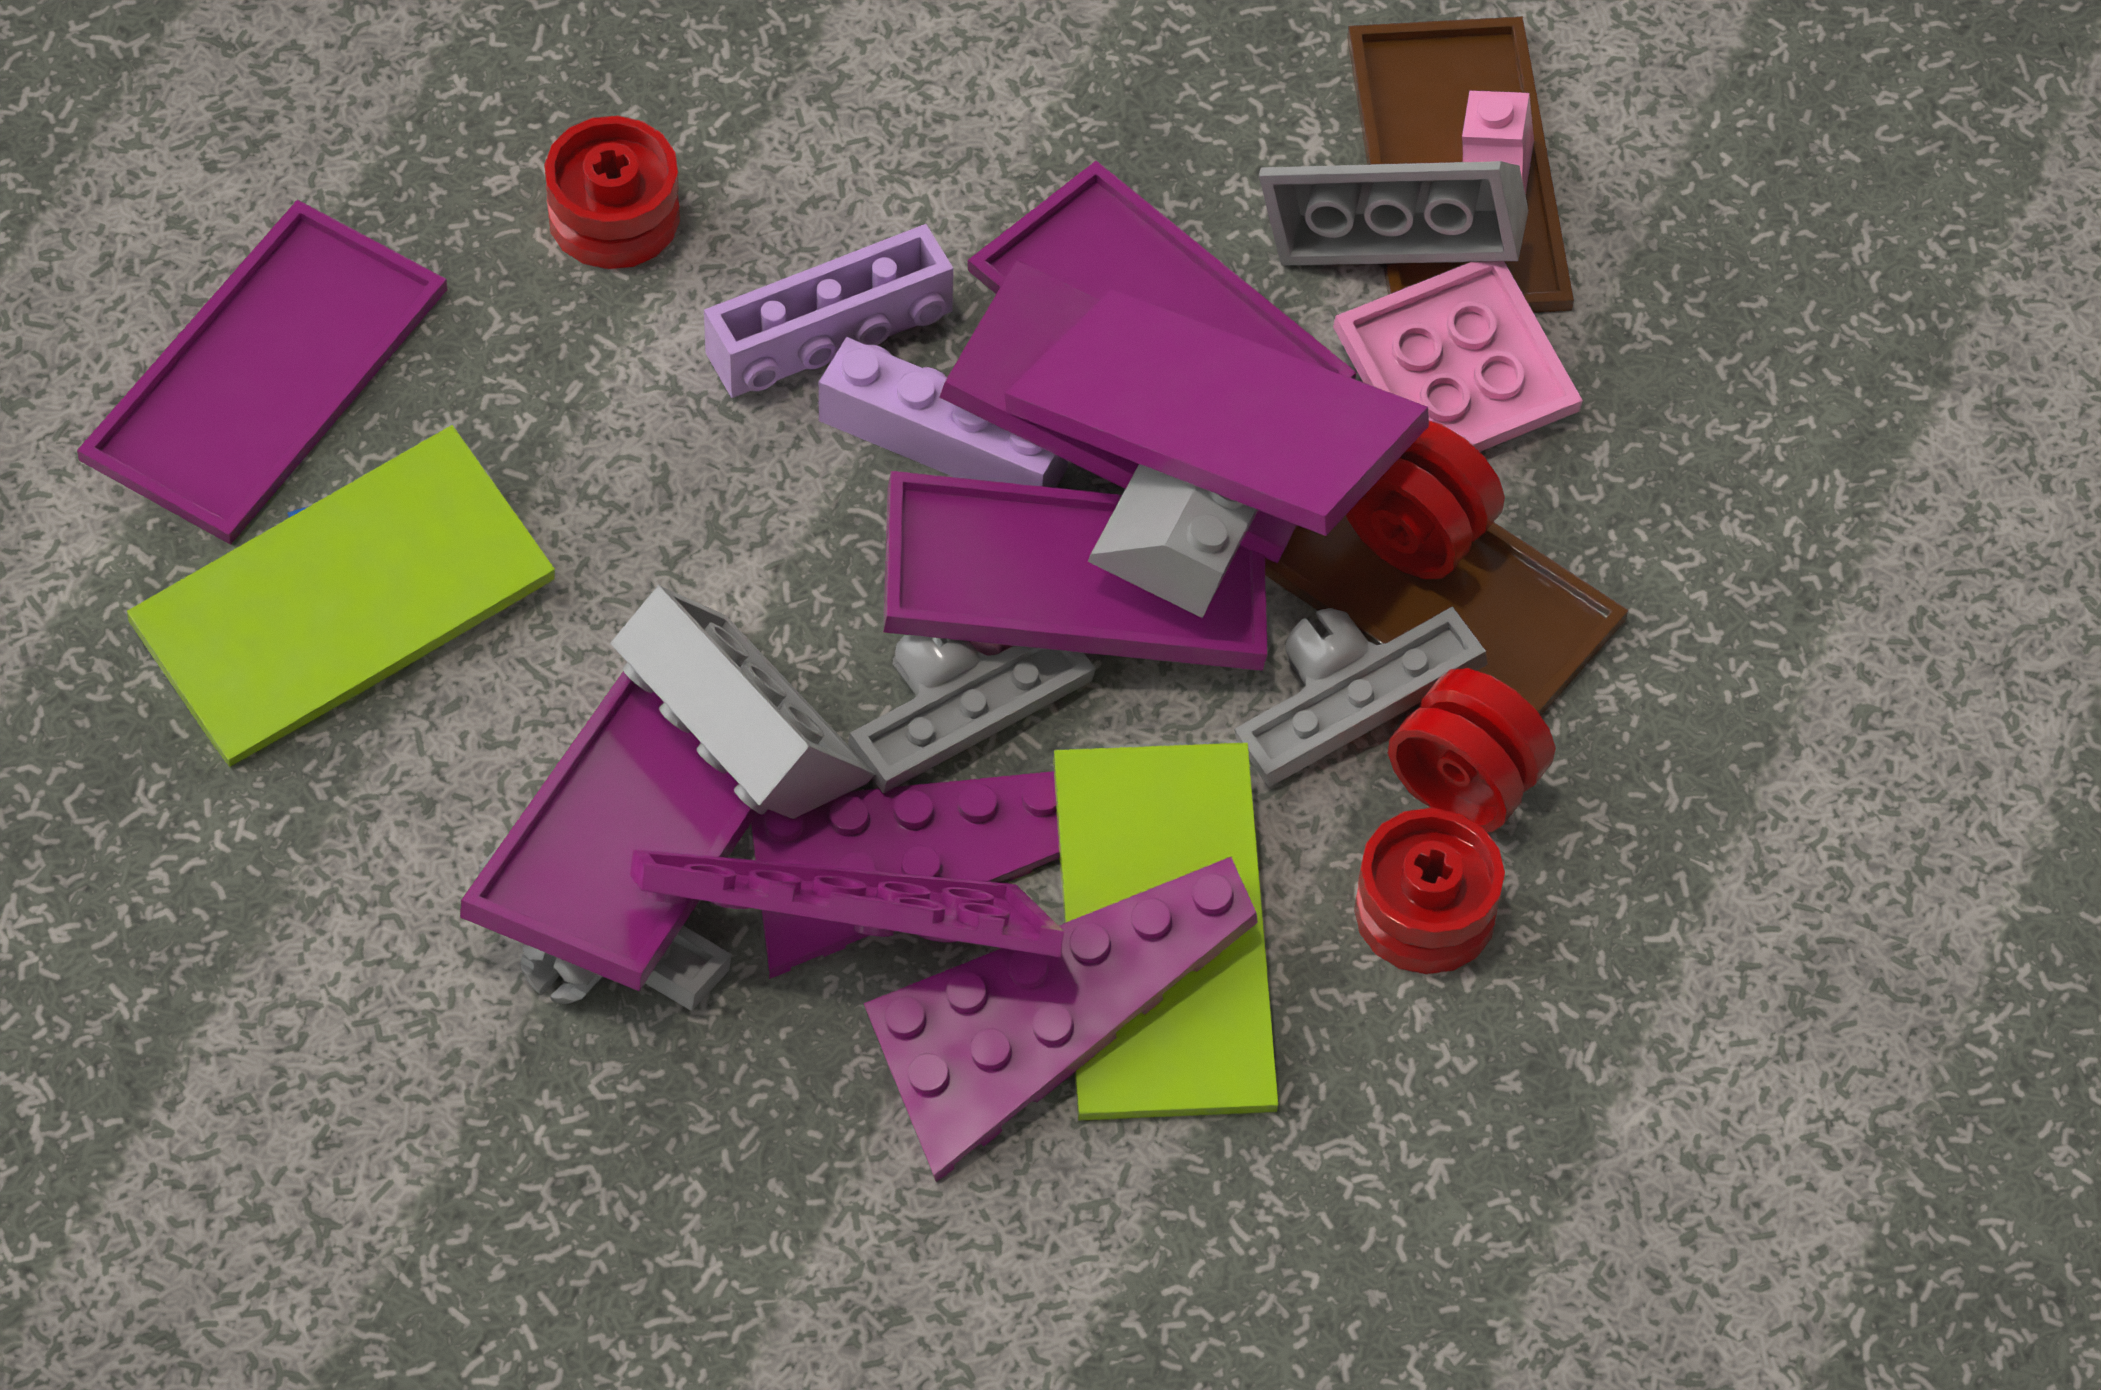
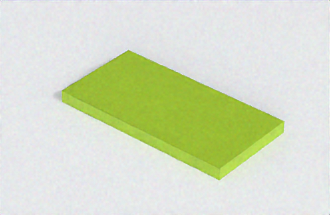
M450 425L127 610L129 623L227 765L231 767L555 580V568L453 425Z
M1248 742L1054 750L1053 765L1064 923L1229 857L1233 859L1255 908L1258 923L1198 972L1191 971L1163 994V1000L1145 1015L1142 1012L1117 1031V1038L1074 1072L1078 1121L1277 1112L1278 1094Z

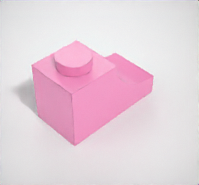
M1469 91L1462 134L1463 162L1502 161L1519 165L1526 194L1534 143L1529 93Z

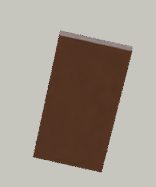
M1523 16L1348 26L1347 39L1367 165L1463 162L1462 134L1469 91L1529 93L1534 135L1525 194L1529 211L1518 261L1504 262L1533 313L1572 311L1574 298ZM1470 262L1383 263L1388 295Z
M1346 515L1327 536L1297 525L1279 562L1276 563L1265 558V576L1317 611L1333 608L1347 612L1367 641L1375 645L1388 643L1453 607L1486 651L1488 665L1477 671L1491 675L1516 690L1537 710L1540 716L1621 627L1628 615V609L1495 522L1484 534L1475 541H1472L1470 551L1442 579H1422L1404 573L1381 559L1361 540L1349 523Z

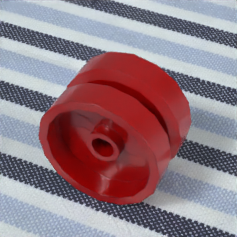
M618 115L596 117L568 128L551 145L544 164L550 233L562 251L582 264L604 269L634 267L657 257L673 240L680 222L678 168L676 153L661 132L636 119Z
M1429 420V427L1346 514V517L1361 540L1381 559L1404 573L1422 579H1442L1470 551L1472 541H1475L1484 534L1503 512L1505 495L1498 475L1484 455L1461 435L1443 424Z
M1465 668L1450 669L1439 677L1422 698L1421 707L1409 715L1391 736L1387 754L1394 773L1407 791L1417 800L1430 808L1460 813L1483 827L1486 832H1494L1506 823L1521 804L1523 792L1536 785L1551 766L1556 746L1545 721L1537 710L1516 690L1491 675Z
M1436 808L1404 811L1382 823L1365 845L1354 906L1360 935L1377 956L1399 969L1412 972L1433 974L1454 971L1474 960L1482 952L1493 935L1505 876L1499 847L1483 827L1456 812Z

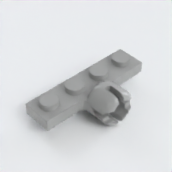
M1453 607L1394 640L1381 645L1368 642L1347 612L1333 608L1319 610L1316 612V616L1327 629V633L1321 638L1311 623L1304 618L1292 629L1285 644L1288 662L1306 686L1294 696L1234 729L1237 743L1248 742L1249 760L1268 787H1271L1419 704L1439 677L1450 669L1469 668L1477 671L1488 665L1486 651Z
M904 635L896 644L893 666L916 697L850 732L848 745L875 773L872 779L884 794L1092 682L1096 668L1082 652L1012 646L999 654L986 656L978 652L970 641Z
M497 848L479 865L478 875ZM682 926L645 984L692 1011L727 974L730 969L732 954L687 927ZM523 945L524 954L521 957V970L526 980L539 994L547 991L560 975L565 982L550 996L551 1001L555 1003L569 1004L581 1000L603 977L538 949Z

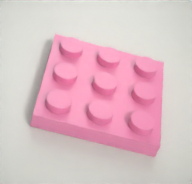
M1504 261L1470 262L1335 316L1333 328L1363 383L1428 406L1430 421L1443 424L1461 435L1479 452L1575 414L1580 410L1582 398Z

